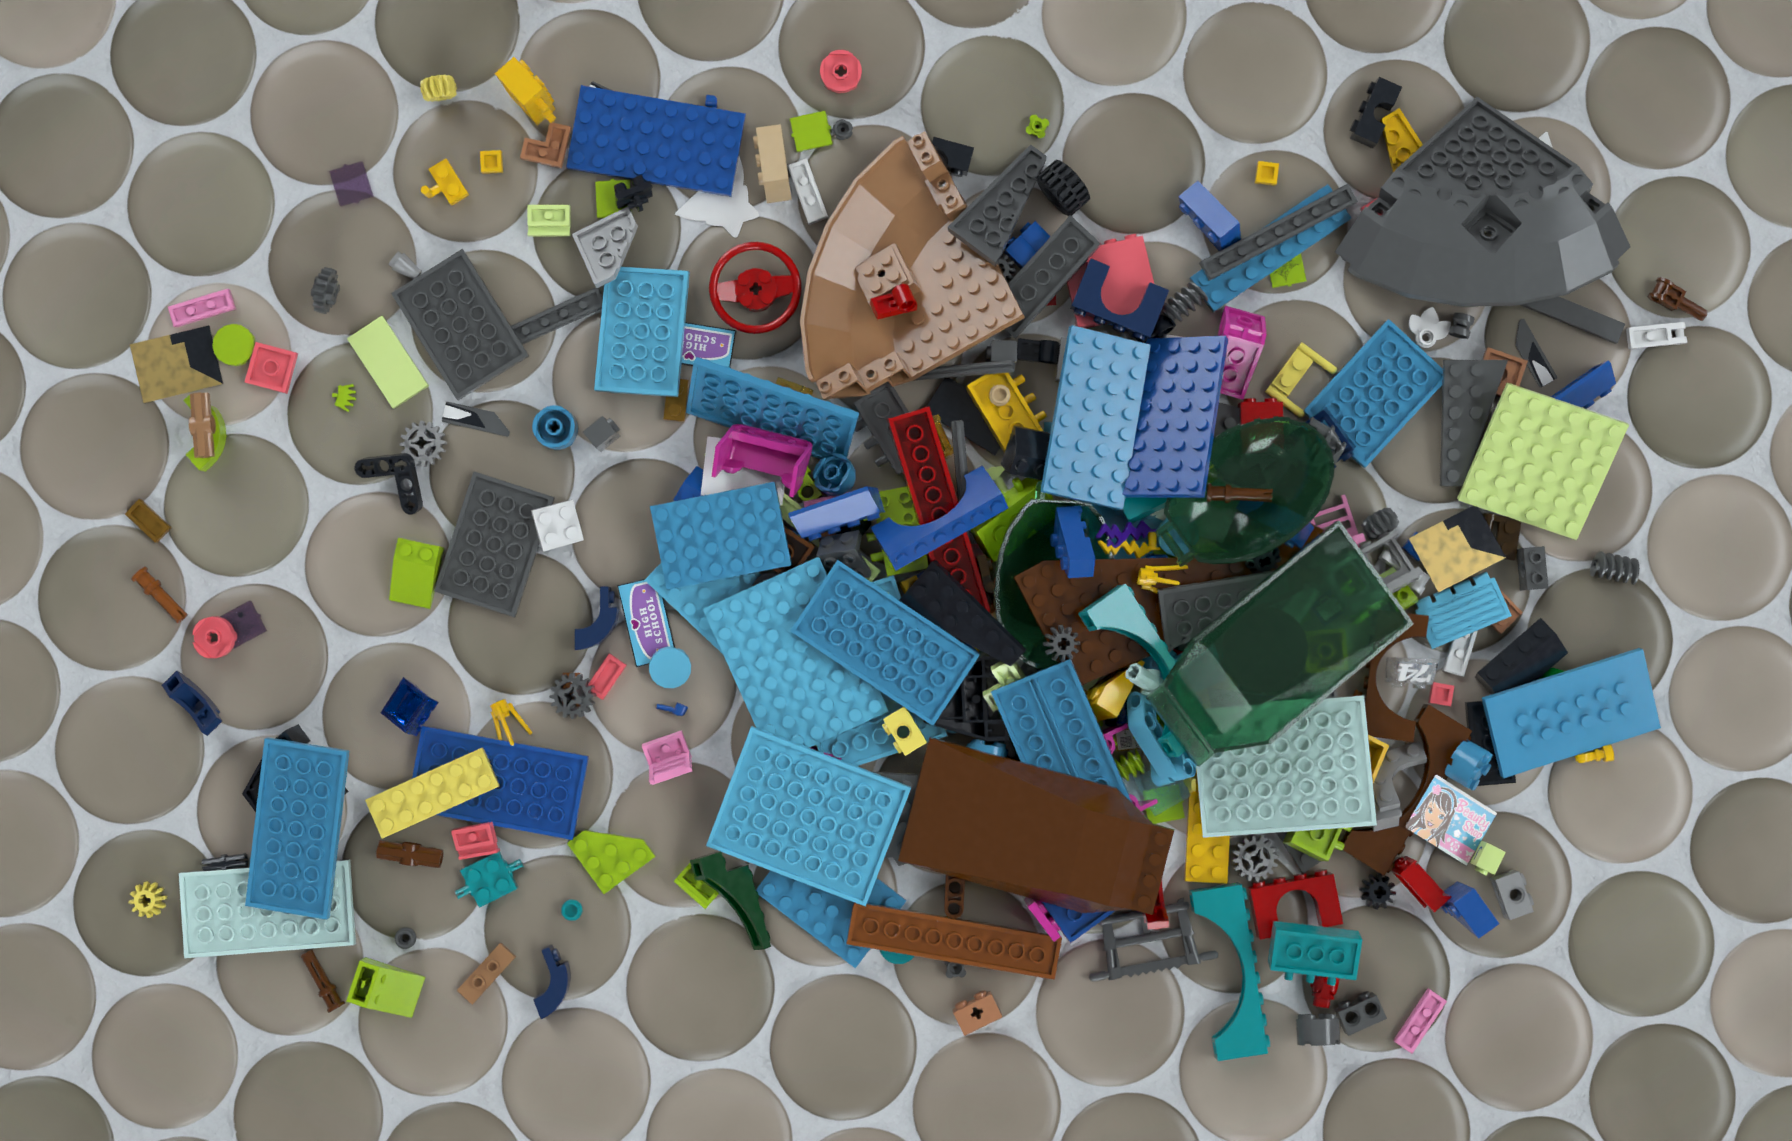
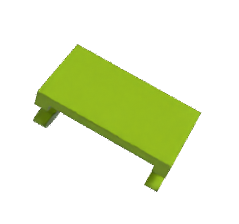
M691 863L674 880L679 887L704 909L719 894L701 880L695 881Z

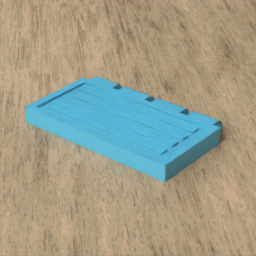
M1484 572L1472 577L1475 586H1472L1470 580L1467 579L1453 585L1455 591L1453 595L1448 587L1433 594L1436 601L1432 603L1430 596L1418 600L1416 603L1418 609L1415 610V613L1429 616L1426 638L1431 649L1512 616L1495 578L1490 579L1488 573Z

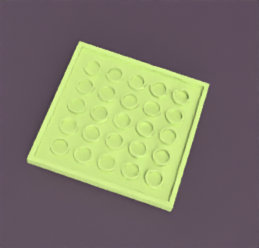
M1506 383L1457 499L1577 540L1629 424Z

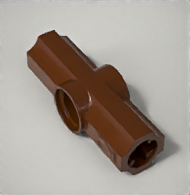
M379 840L376 854L378 859L397 861L402 865H422L441 868L444 850L424 847L413 842L398 843Z

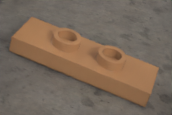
M499 943L457 991L473 1005L516 956L505 945Z

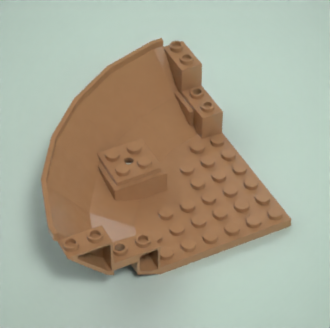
M925 131L914 135L909 141H906L904 136L894 140L854 179L827 221L807 273L800 327L805 371L809 380L812 383L816 382L824 400L865 396L871 394L870 391L886 382H889L894 387L913 381L1025 318L998 263L996 267L948 232V226L968 206ZM882 271H885V275L883 277H879V274ZM908 284L917 302V310L877 320L870 305V298L891 294L893 288L897 285Z

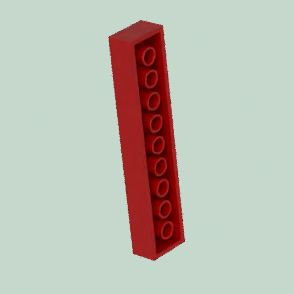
M924 407L888 418V425L918 524L923 525L933 522L955 508L958 500L930 407ZM967 532L927 553L930 564L932 561L937 560L990 612Z

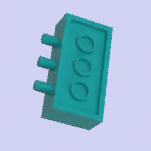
M1273 921L1268 964L1272 971L1285 972L1284 979L1288 981L1293 980L1294 973L1306 974V982L1314 983L1315 976L1328 977L1327 984L1331 986L1335 985L1336 978L1357 980L1362 937L1359 931Z

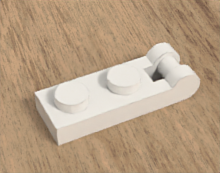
M1685 322L1627 328L1628 349L1686 344L1687 337L1684 336ZM1671 330H1675L1676 337L1672 338Z

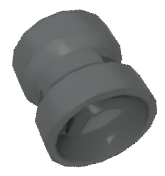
M1454 313V323L1450 327L1448 334L1461 339H1469L1471 334L1469 329L1473 325L1475 318L1464 313Z

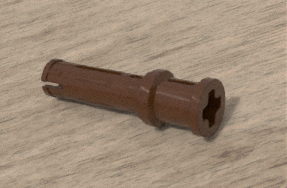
M1207 484V502L1214 500L1228 503L1231 500L1272 503L1273 489L1232 488L1229 484L1225 486Z
M313 949L302 954L300 957L303 959L310 975L320 990L318 995L323 998L327 1005V1012L330 1013L344 1005L345 1001H341L336 991V985L330 983Z

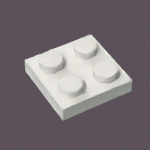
M572 499L531 510L543 552L584 540Z

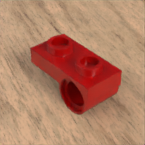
M908 284L897 285L893 288L891 294L870 298V305L877 320L917 310V302Z

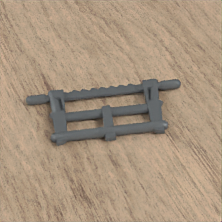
M1183 897L1175 904L1165 905L1167 914L1177 912L1180 928L1151 933V930L1147 929L1143 913L1140 911L1111 915L1099 922L1098 924L1103 928V951H1106L1108 971L1091 973L1089 980L1099 981L1106 978L1114 980L1122 978L1124 975H1128L1131 978L1134 974L1139 976L1142 972L1147 974L1150 971L1155 973L1158 969L1161 972L1165 968L1170 970L1176 967L1178 969L1183 964L1194 965L1200 964L1201 960L1216 959L1219 954L1217 951L1198 954L1193 938L1195 932L1192 929L1187 912L1190 904L1184 902ZM1141 919L1142 935L1115 939L1112 924ZM1182 936L1185 955L1120 967L1117 948Z

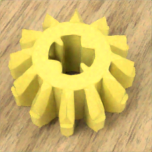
M450 75L431 76L420 82L421 94L425 101H442L452 99L457 95L456 83Z
M146 881L143 885H136V891L130 893L134 899L129 900L128 903L135 905L132 908L133 912L139 910V917L146 915L147 918H151L153 914L158 915L161 913L160 908L166 907L162 900L167 899L168 896L161 895L164 888L157 889L158 883L154 882L150 885L149 881ZM145 897L150 898L151 902L146 901Z

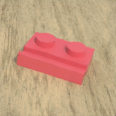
M493 822L455 828L451 831L456 851L459 853V860L495 854L500 851V848L497 846L498 841Z

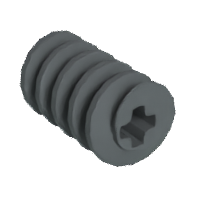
M1193 282L1187 284L1188 288L1182 287L1181 293L1176 292L1174 294L1175 299L1170 297L1168 304L1164 302L1162 307L1163 314L1174 326H1176L1175 319L1180 322L1183 321L1181 314L1189 316L1187 309L1196 311L1195 303L1200 307L1202 306L1201 298L1208 301L1204 291Z
M1599 551L1591 563L1590 575L1594 576L1596 571H1598V577L1602 578L1604 573H1606L1607 580H1610L1614 575V580L1617 582L1622 576L1623 583H1627L1629 578H1631V584L1635 585L1639 577V561L1637 558L1630 559L1627 556H1614L1612 553L1605 554L1603 551Z

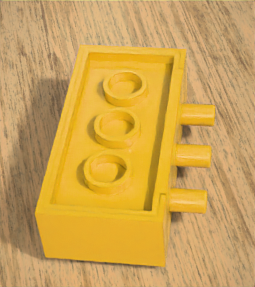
M515 57L511 58L495 73L509 96L537 126L545 118L550 123L556 119L553 111L556 110L552 104L554 99L551 97L545 84L537 75L534 76L529 66L522 59L518 61Z
M1009 373L985 374L968 384L965 389L1005 453L1014 425L1043 431L1039 422L1047 418V415L1044 411L1033 415L1028 404L1035 401L1036 396L1032 392L1023 397L1017 386L1026 381L1022 374L1014 379L1011 378ZM996 385H1004L1010 391V400L1003 406H996L990 401L989 392Z

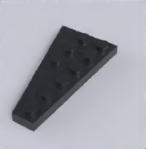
M937 560L932 561L899 600L950 635L1009 666L1014 665L1027 651Z

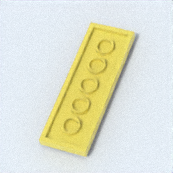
M480 748L366 799L365 802L383 839L499 787L500 784L484 748Z

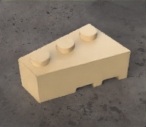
M781 124L757 127V136H753L755 149H759V154L755 155L757 167H761L762 172L758 173L759 185H764L767 204L792 200Z

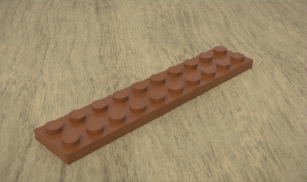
M854 902L846 944L1055 980L1062 937L1054 942L1048 934L962 919H952L869 903L865 907Z

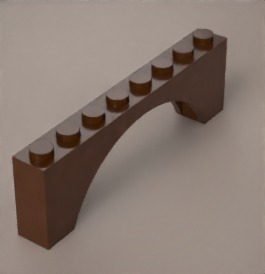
M1423 704L1414 719L1416 721V728L1421 736L1427 763H1424L1422 780L1415 796L1402 811V817L1399 818V826L1373 831V828L1352 829L1350 832L1346 831L1340 842L1345 844L1344 852L1384 876L1386 872L1389 873L1393 869L1395 864L1393 861L1397 854L1400 855L1405 849L1406 845L1404 843L1408 836L1411 837L1414 834L1405 826L1435 775H1438L1447 780L1448 777L1445 776V770L1448 764L1452 765L1453 759L1451 757L1454 751L1463 741L1471 740L1470 734L1472 731L1429 704Z

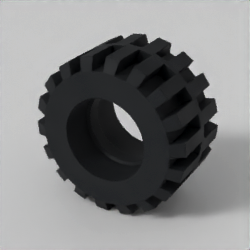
M1055 160L1036 178L1041 191L1047 199L1067 216H1072L1091 199L1089 191L1080 177L1060 160Z

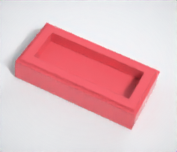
M609 653L588 683L589 686H595L591 693H595L597 697L604 700L627 665Z

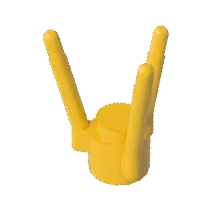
M1146 565L1145 568H1140L1137 584L1142 585L1141 589L1157 593V588L1152 586L1156 585L1157 582L1179 585L1180 582L1160 578L1158 573L1154 571L1188 569V566Z
M506 699L490 705L492 709L490 713L493 717L499 740H502L498 721L501 720L510 745H514L505 718L510 716L509 712L514 715L529 735L532 734V731L514 709L512 703L507 704Z

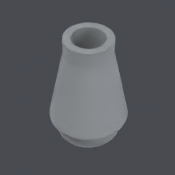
M399 251L389 263L392 270L411 279H415L422 272L405 253L402 254Z

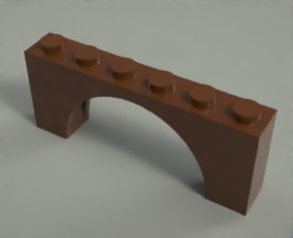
M1377 610V614H1372L1371 626L1375 627L1374 635L1369 636L1368 647H1372V655H1367L1366 668H1370L1369 677H1364L1363 689H1367L1366 698L1364 697L1368 735L1372 737L1414 742L1416 721L1405 719L1387 707L1377 689L1376 673L1381 658L1393 645L1409 638L1426 637L1429 619L1427 615Z

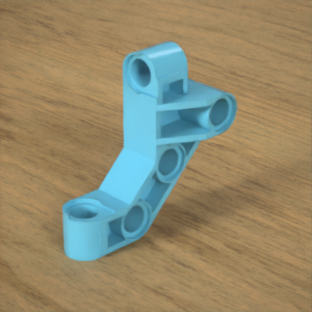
M1137 691L1132 692L1127 699L1128 727L1151 763V779L1153 783L1160 787L1195 776L1196 759L1194 746L1179 757L1169 758L1158 741L1162 736L1163 728L1157 720L1153 698Z

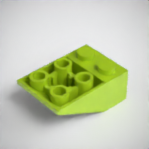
M365 957L359 961L346 1002L372 1010L412 1018L426 977Z

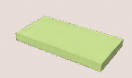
M380 316L347 338L393 409L429 387L384 316Z

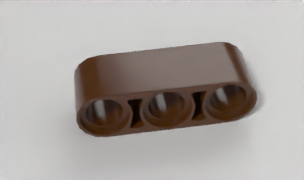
M945 875L944 909L949 918L956 919L963 914L965 880ZM956 881L960 883V890L957 892L950 891L949 885L951 882ZM951 903H957L960 906L957 913L949 912L948 906Z

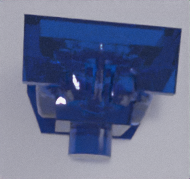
M403 677L380 713L404 733L417 736L422 729L420 725L424 724L430 717L431 711L435 709L439 702L419 689L413 682Z

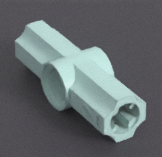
M1137 663L1131 664L1128 670H1126V678L1139 686L1143 695L1156 696L1163 701H1167L1165 683L1160 677V671L1146 669Z

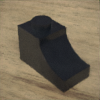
M933 137L932 144L937 152L946 160L947 169L950 171V174L956 177L967 176L974 147Z

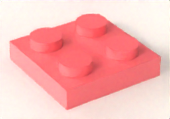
M255 342L245 383L287 394L298 353Z

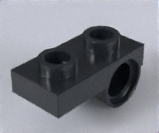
M1018 338L1017 360L1057 365L1060 343L1053 340L1039 341Z

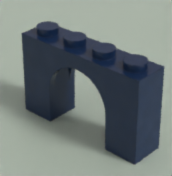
M1090 259L1070 309L1074 310L1073 313L1080 317H1085L1086 315L1092 317L1093 321L1100 325H1105V323L1112 325V329L1117 332L1124 333L1127 331L1132 333V337L1137 340H1148L1152 335L1169 290L1149 282L1140 305L1134 312L1126 315L1112 313L1105 307L1101 298V289L1110 266Z

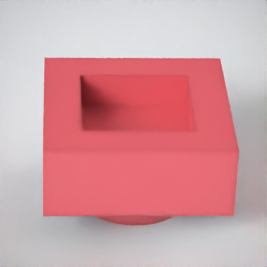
M1432 682L1428 703L1451 706L1454 686Z

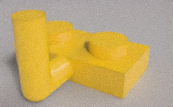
M446 158L428 169L437 185L432 188L428 186L421 187V192L427 198H432L438 193L443 192L452 206L469 196V193Z

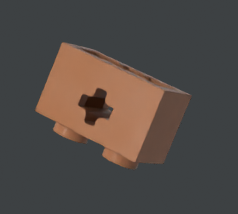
M985 990L974 995L975 999L969 1002L963 1000L955 1005L956 1008L952 1009L964 1036L1002 1018V1014L991 991L987 993ZM974 1007H977L978 1010L981 1009L980 1015L977 1016L973 1013Z

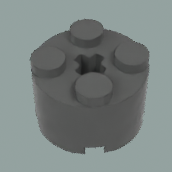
M1319 1013V1018H1316V1015L1298 1014V1019H1296L1297 1045H1339L1340 1028L1337 1014Z

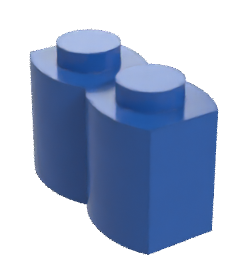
M1036 221L1032 224L1028 222L1020 230L1022 234L1017 239L1012 237L1006 244L1007 249L1004 253L1020 269L1026 265L1051 237Z

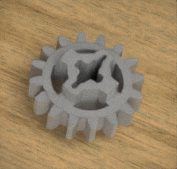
M420 421L419 426L413 422L412 429L405 428L407 435H401V438L405 439V441L399 443L400 446L405 447L401 453L411 455L415 465L418 466L421 462L422 466L427 467L428 461L434 465L435 458L442 459L439 454L440 452L446 453L442 445H446L447 442L441 439L445 436V433H438L440 430L439 426L433 428L432 422H428L425 425L424 421ZM427 430L431 431L436 439L430 438ZM417 432L415 438L411 440L412 436ZM423 440L430 442L424 445V448L416 445L422 443ZM412 448L418 451L419 457L412 452ZM436 448L435 451L430 455L432 449Z
M1251 835L1250 841L1244 837L1243 844L1236 843L1239 849L1232 851L1236 854V857L1231 859L1232 862L1237 863L1234 869L1241 870L1239 873L1241 877L1247 874L1246 880L1251 881L1252 877H1254L1255 881L1259 882L1260 876L1266 880L1267 873L1274 874L1271 869L1272 866H1278L1274 859L1279 858V856L1273 854L1276 847H1269L1271 844L1269 840L1263 843L1264 837L1259 836L1258 840H1256L1255 836ZM1253 845L1252 849L1244 851L1248 846ZM1263 847L1266 849L1268 853V858H1266L1263 854ZM1251 856H1258L1259 861H1254L1253 863ZM1241 858L1245 859L1247 863V870L1244 868ZM1266 866L1263 870L1257 872L1258 868Z

